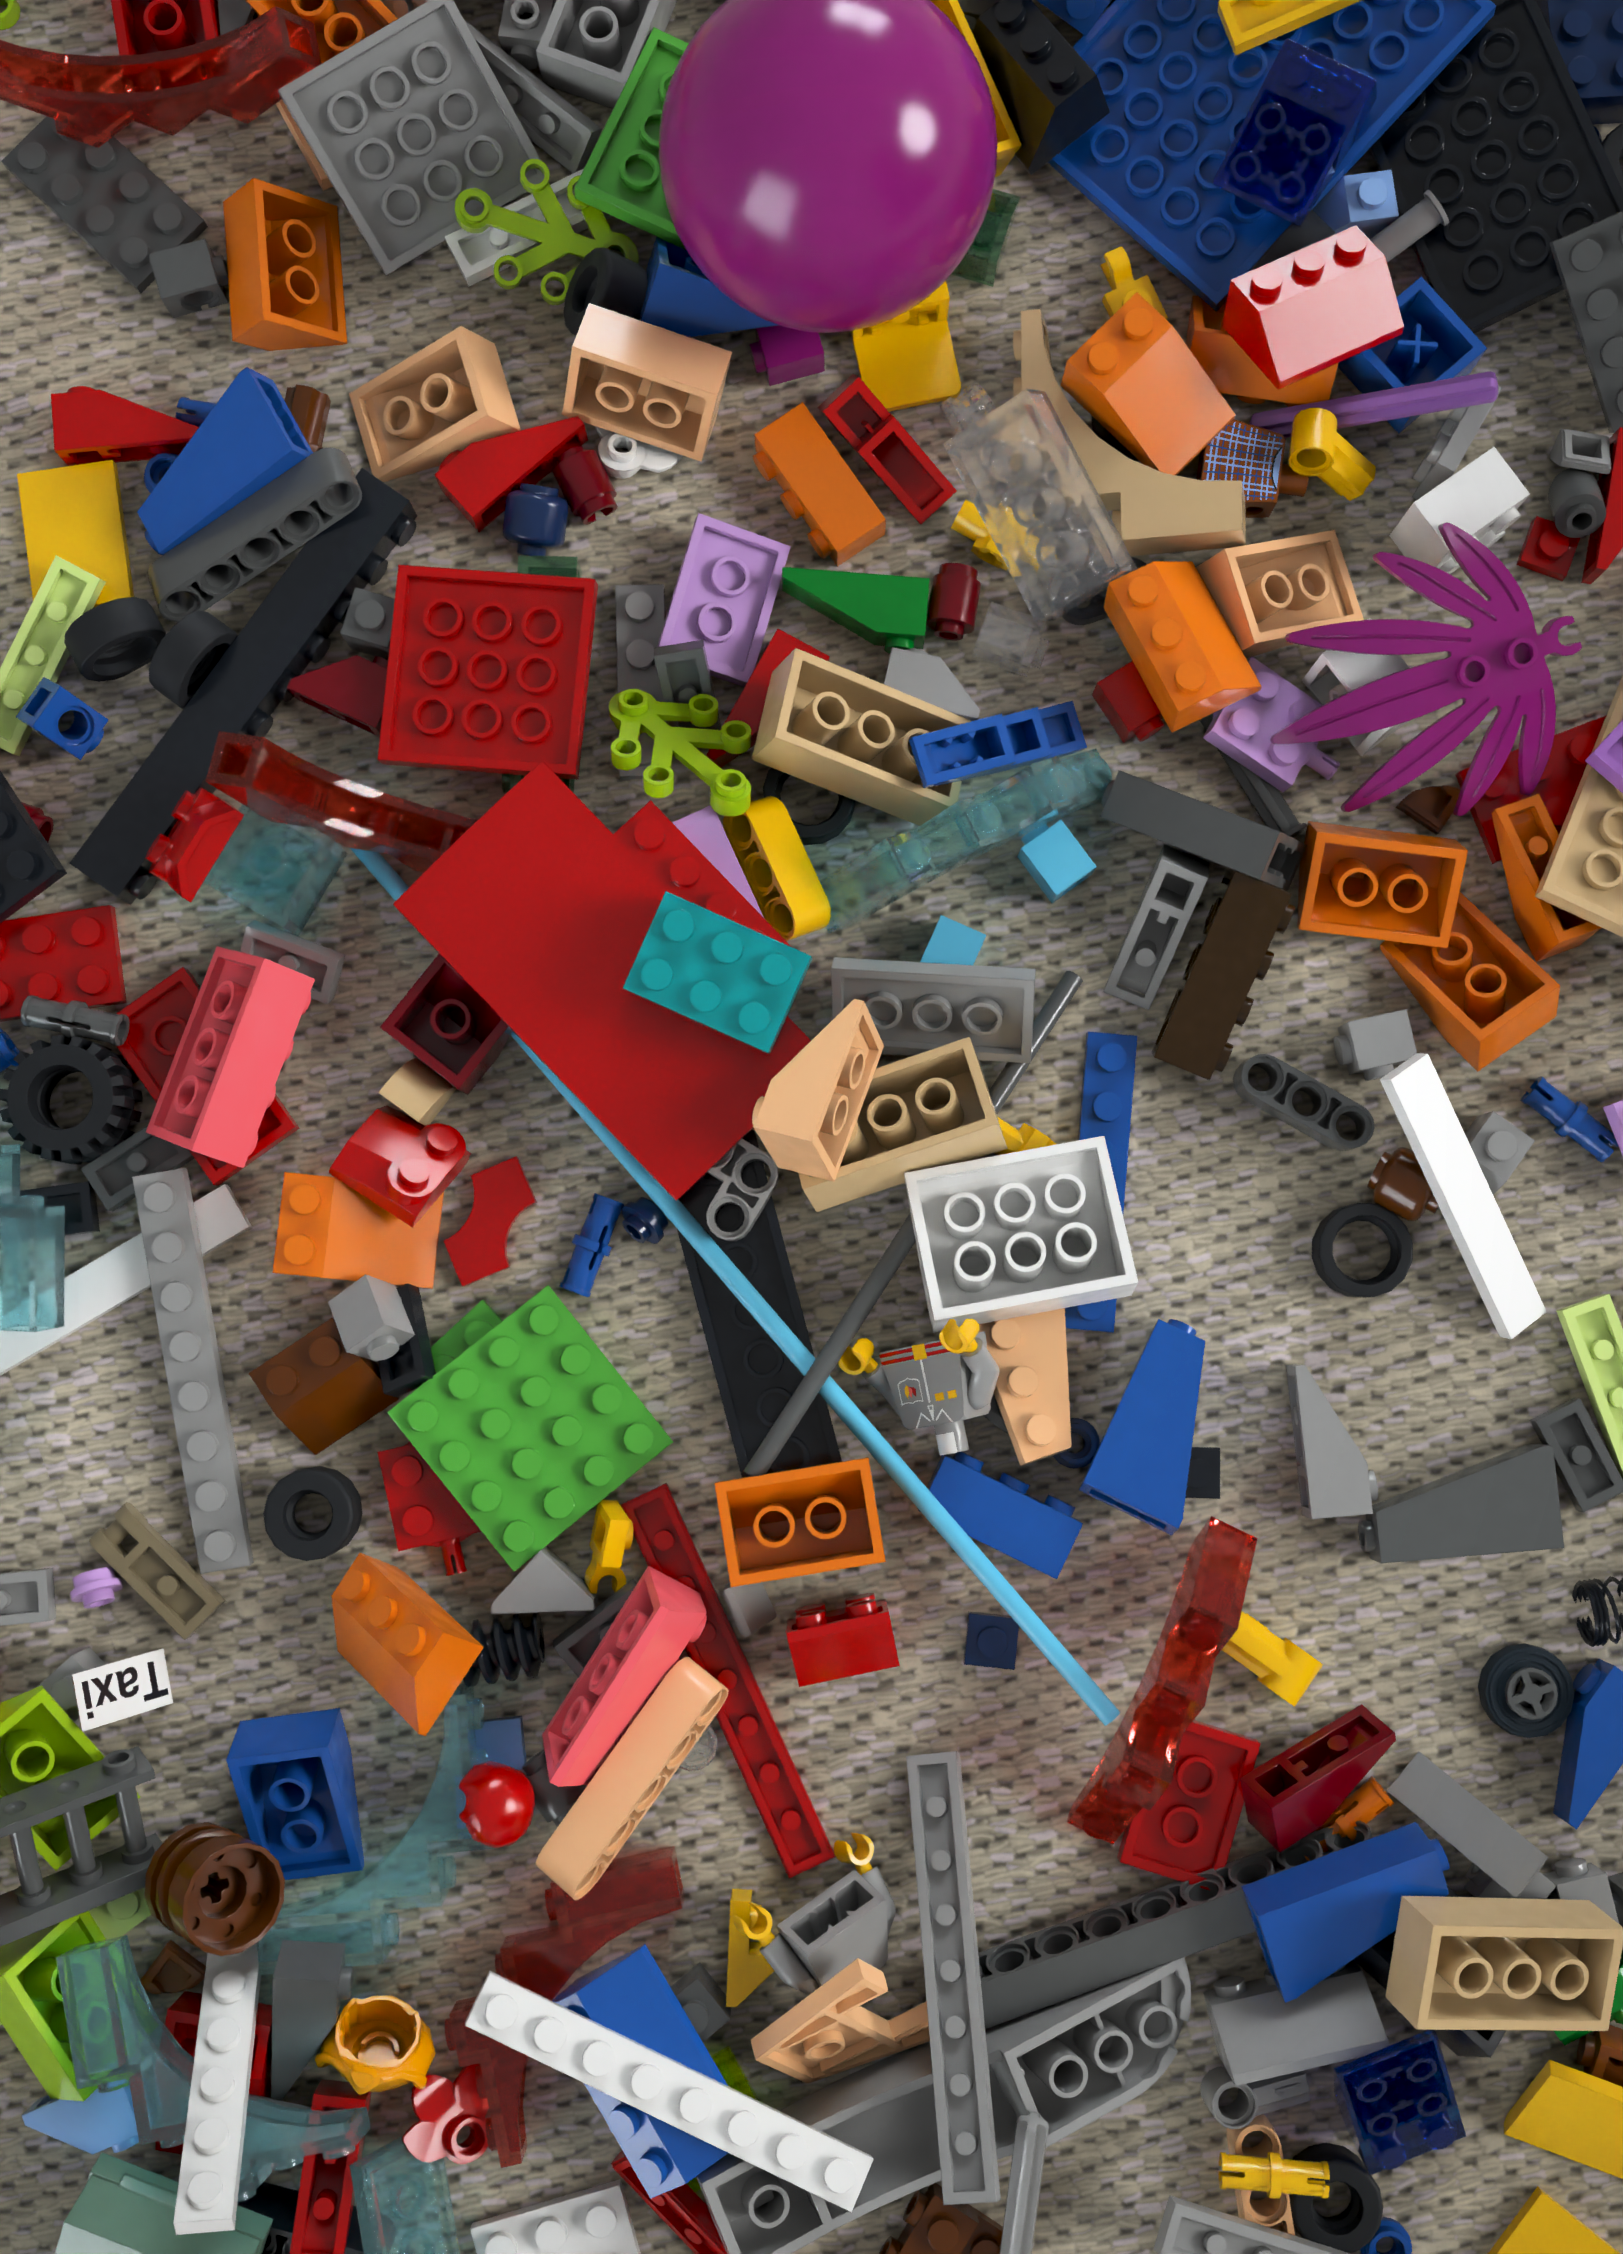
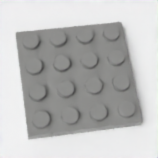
M453 0L427 1L278 89L284 104L385 276L445 242V236L462 228L455 216V201L462 191L469 188L481 189L490 196L494 205L504 207L528 192L523 188L520 181V170L524 162L529 159L541 160ZM535 168L527 171L525 175L526 179L532 184H539L544 179L543 173ZM471 200L466 204L465 210L471 216H478L483 212L484 207L479 201Z

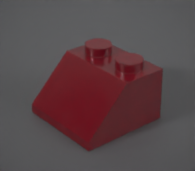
M440 954L437 955L380 1026L383 1031L467 1095L499 1057L513 1031Z

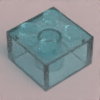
M249 793L239 809L244 814L243 819L238 824L203 883L290 934L299 937L348 853L334 840Z

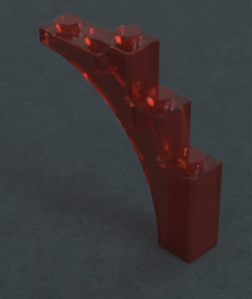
M275 6L250 23L219 37L178 49L140 55L89 56L60 54L22 47L0 40V100L55 119L58 134L99 148L133 121L174 136L210 109L248 124L282 99L278 89L321 65L322 62L314 23Z
M219 731L206 778L207 783L271 822L315 828L344 847L387 853L416 872L424 873L477 821V819L427 807L353 782L286 751L265 737Z
M1211 1516L1193 1541L1170 1612L1139 1687L1105 1754L1074 1801L1067 1823L1084 1830L1086 1834L1093 1838L1102 1839L1113 1845L1142 1808L1150 1811L1171 1785L1182 1735L1205 1706L1215 1658L1238 1629L1257 1543L1256 1537Z
M675 1846L613 1859L595 1886L579 1900H574L552 1880L550 1883L551 1888L545 1889V1903L550 1921L558 1920V1925L506 1936L500 1948L501 1953L495 1955L496 1974L552 2001L575 1970L608 1941L643 1921L682 1909L685 1894ZM476 1996L456 2001L449 2014L450 2018L445 2019V2037L448 2049L450 2051H457L460 2067L480 2063L475 2068V2080L480 2099L487 2098L491 2117L486 2118L487 2142L491 2151L498 2150L500 2166L504 2168L521 2164L527 2149L523 2103L529 2056L465 2026V2021L477 1998Z

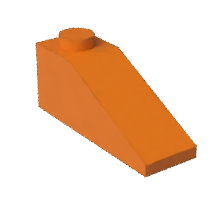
M1536 794L1495 809L1491 814L1514 916L1535 961L1538 962L1579 947L1602 927L1534 897L1559 836L1540 795Z

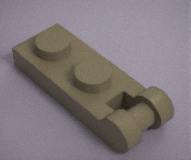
M126 1502L114 1514L116 1520L107 1529L100 1528L89 1539V1542L102 1558L186 1640L226 1600L148 1523V1520L131 1503ZM130 1534L138 1544L128 1553L123 1548L121 1542Z

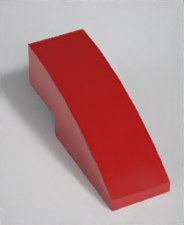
M852 374L817 407L920 525L957 492L859 376Z

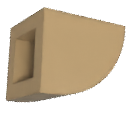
M413 1058L399 1068L378 1093L414 1120L427 1126L431 1124L457 1088L420 1059Z

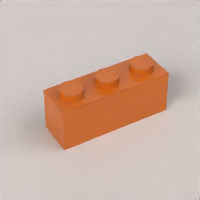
M803 402L754 434L755 450L757 453L753 455V460L756 467L767 481L773 478L776 479L784 491L780 494L784 507L794 520L801 516L812 530L807 534L808 539L822 559L830 556L838 567L885 535V517Z

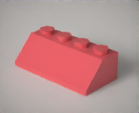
M216 946L146 1133L188 1150L244 1168L248 1156L252 1154L257 1145V1132L264 1113L274 1100L276 1093L275 1084L283 1063L289 1058L293 1050V1037L301 1015L306 1012L310 1005L311 989L315 979L266 958Z
M650 1566L647 1567L587 1662L581 1675L577 1678L542 1734L550 1783L558 1787L589 1784L667 1673L680 1661L679 1656L688 1642H695L701 1635L707 1621V1612L699 1592Z

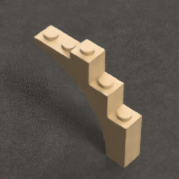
M1041 310L1021 311V330L1013 332L1015 360L1021 361V377H1015L1013 381L1015 406L1002 408V426H996L994 430L997 457L1003 456L1009 470L1037 471L1053 469L1055 498H1062L1068 514L1112 511L1114 541L1121 540L1127 557L1232 548L1246 545V510L1242 481L1197 480L1166 474L1129 459L1100 439L1074 412L1057 383L1051 363L1048 329Z

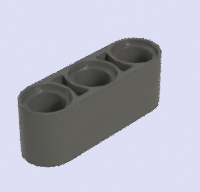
M1268 1054L1255 1055L1241 1063L1235 1070L1233 1085L1237 1094L1242 1099L1331 1149L1349 1151L1366 1144L1373 1135L1375 1129L1374 1119L1365 1107L1274 1056ZM1257 1066L1267 1072L1270 1083L1266 1091L1255 1090L1250 1085L1248 1072L1251 1067ZM1296 1091L1306 1092L1312 1099L1313 1108L1309 1116L1300 1115L1294 1110L1292 1097ZM1340 1115L1349 1116L1356 1125V1134L1351 1141L1343 1139L1336 1130V1122Z

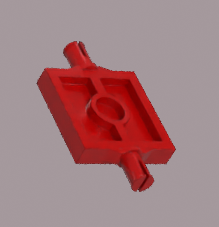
M410 1441L404 1446L377 1452L398 1552L424 1545L441 1547L446 1576L455 1575L452 1554L454 1555L457 1573L466 1572L467 1568L465 1566L461 1541L474 1533L482 1531Z

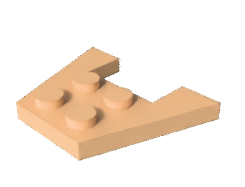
M857 1958L753 2037L751 2044L756 2061L808 2084L929 2042L927 2001L890 2020H886L861 2007L860 2005L888 1992L884 1973L881 1970Z

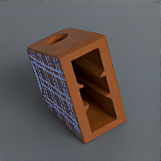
M1233 419L1200 452L1196 479L1242 481L1245 494L1246 518H1266L1270 516L1277 504L1279 494L1304 497L1309 477L1299 475L1290 468L1289 464L1283 463L1286 438L1282 434Z

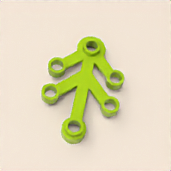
M529 159L524 162L520 170V181L523 188L532 193L547 223L494 205L490 196L478 188H469L462 191L455 201L456 220L467 232L482 233L491 226L540 243V245L517 257L505 255L495 262L494 279L504 289L516 288L521 283L522 278L567 254L584 259L595 248L618 249L625 258L638 263V250L628 236L612 232L601 210L574 198L572 191L581 175L575 176L570 180L567 188V198L574 208L581 210L593 239L575 233L549 184V169L539 159ZM533 168L540 170L544 175L543 181L539 184L530 183L525 176L527 171ZM471 200H477L483 205L484 210L478 216H471L465 210L466 204ZM506 264L512 265L516 268L518 274L515 279L507 281L500 276V268ZM577 267L564 275L553 271L543 277L540 292L542 298L548 304L560 305L565 302L569 283ZM555 280L562 283L564 286L562 295L554 297L548 294L546 285L550 281Z
M627 689L611 698L608 706L609 716L614 722L615 727L620 731L619 738L615 739L611 744V762L614 767L625 771L637 768L641 764L639 735L646 733L654 739L651 765L643 772V789L647 795L653 798H664L673 792L674 772L671 766L674 756L710 786V805L715 812L723 816H738L749 809L751 785L745 775L734 769L722 770L697 748L722 749L731 754L744 753L751 746L750 726L743 721L733 720L726 722L721 730L672 727L664 722L683 721L691 722L698 727H710L718 720V701L715 697L708 694H698L689 700V704L659 702L645 691Z

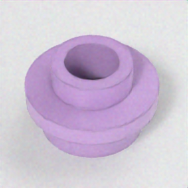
M112 1567L93 1569L81 1573L72 1579L74 1589L70 1592L72 1602H83L84 1608L100 1607L115 1600L114 1592L123 1588L122 1579L115 1577Z

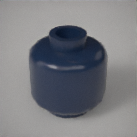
M520 483L519 490L511 491L507 495L502 531L505 539L518 543V554L546 558L547 548L556 549L563 545L568 517V503L563 498L558 497L559 489Z

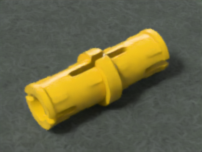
M1220 2152L1218 2165L1222 2166L1223 2170L1218 2171L1220 2189L1267 2192L1268 2198L1280 2199L1281 2193L1318 2196L1324 2199L1329 2197L1330 2186L1325 2184V2180H1330L1327 2161L1312 2162L1281 2159L1279 2153L1267 2152L1266 2158L1226 2154V2152Z

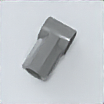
M1225 2066L1209 2070L1203 2077L1200 2085L1204 2104L1222 2126L1229 2129H1241L1249 2125L1255 2116L1310 2101V2088L1305 2071L1235 2086ZM1232 2087L1238 2088V2095L1233 2103L1227 2106L1218 2105L1219 2097L1224 2090Z

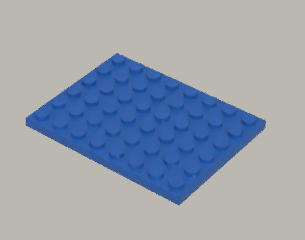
M1115 0L1100 16L1087 36L1083 35L1073 46L1074 50L1097 75L1110 113L1047 163L1217 312L1227 301L1230 280L1251 271L1277 238L1304 211L1313 209L1327 195L1342 176L1355 165L1494 16L1496 5L1492 1L1362 0L1235 56L1218 14V1L1220 0Z

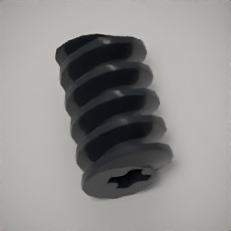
M539 1612L533 1613L531 1625L526 1628L519 1614H513L510 1630H504L499 1617H493L490 1633H484L478 1619L473 1620L470 1634L484 1648L463 1678L467 1686H476L481 1673L487 1683L495 1684L498 1681L501 1669L507 1680L515 1681L519 1676L521 1666L526 1676L530 1679L538 1676L541 1662L544 1663L545 1661L544 1633Z

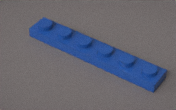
M1088 1031L1086 1033L1078 1140L1099 1136L1105 1137L1123 1214L1137 1036ZM1117 1298L1065 1308L1066 1328L1114 1333Z

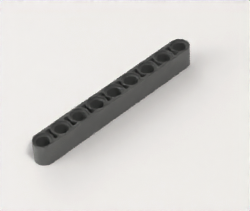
M1357 1821V1826L1354 1827L1357 1835L1351 1841L1347 1835L1342 1838L1339 1833L1332 1835L1333 1828L1328 1826L1308 1834L1281 1852L1275 1847H1270L1228 1862L1222 1868L1216 1870L1212 1868L1196 1875L1207 1879L1193 1885L1189 1884V1880L1185 1882L1176 1881L979 1952L985 2029L1255 1932L1256 1930L1241 1886L1306 1863L1308 1860L1305 1856L1311 1861L1371 1839L1373 1836L1370 1827L1364 1822ZM1323 1839H1325L1328 1851L1325 1853L1319 1843ZM1200 1886L1208 1887L1211 1891L1200 1888Z

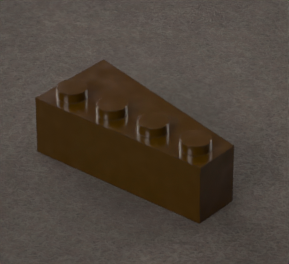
M1227 868L1221 882L1228 887L1223 898L1218 897L1214 905L1212 904L1203 929V934L1206 935L1203 944L1198 943L1192 952L1183 975V980L1186 983L1182 990L1178 989L1151 1052L1154 1058L1207 1080L1211 1079L1214 1070L1219 1072L1224 1070L1233 1049V1045L1227 1043L1234 1024L1242 1027L1254 1001V999L1247 997L1255 978L1263 980L1274 957V953L1268 951L1275 932L1281 934L1285 932L1295 909V906L1288 904L1292 896L1291 893Z

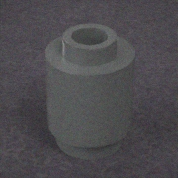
M1568 468L1554 478L1548 491V500L1558 531L1571 538H1580L1595 532L1602 525L1606 517V507L1595 476L1585 470Z
M542 1750L522 1766V1769L533 1786L535 1806L547 1822L553 1821L558 1827L582 1794L586 1785L558 1787L550 1783L545 1751Z

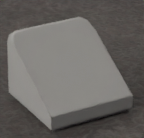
M1561 429L1550 452V460L1562 467L1609 474L1611 470L1609 437Z
M762 1582L731 1587L730 1583L725 1585L722 1594L741 1636L747 1637L776 1618L777 1614Z

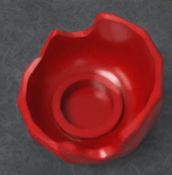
M493 1761L474 1765L459 1784V1789L466 1796V1805L464 1810L459 1813V1818L462 1822L466 1823V1828L474 1841L492 1848L511 1845L527 1832L531 1824L535 1806L533 1786L523 1772L510 1766Z

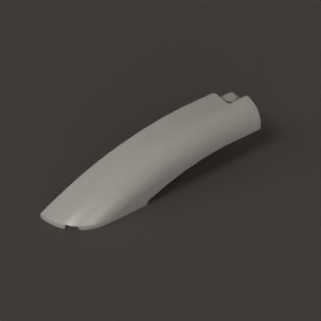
M1184 1957L985 2029L997 2160L1012 2155L1016 2122L1020 2115H1029L1030 2111H1034L1040 2114L1041 2119L1047 2121V2148L1133 2100L1151 2087L1164 2074L1178 2052L1174 2046L1181 2032L1183 2021L1189 2022L1191 1984ZM930 2041L882 2059L779 2110L869 2154L874 2159L852 2212L730 2153L696 2176L707 2202V2208L727 2254H791L827 2233L885 2204L941 2181Z

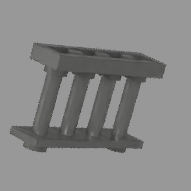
M139 1746L129 1750L113 1751L100 1761L0 1798V1838L8 1835L10 1837L20 1886L17 1889L0 1895V1947L145 1887L146 1872L154 1853L162 1845V1842L156 1833L145 1836L136 1786L156 1777L153 1767ZM115 1794L125 1844L122 1847L94 1857L84 1806ZM63 1814L73 1865L42 1878L31 1826Z

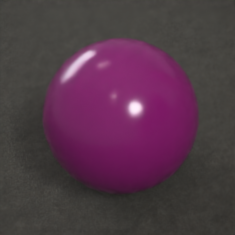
M727 0L712 13L693 36L680 57L668 86L659 131V165L666 205L676 232L688 254L702 273L723 294L740 307L762 319L783 327L807 332H848L871 327L897 317L929 297L948 279L972 246L983 224L995 180L998 144L995 113L989 87L973 51L948 16L930 0Z

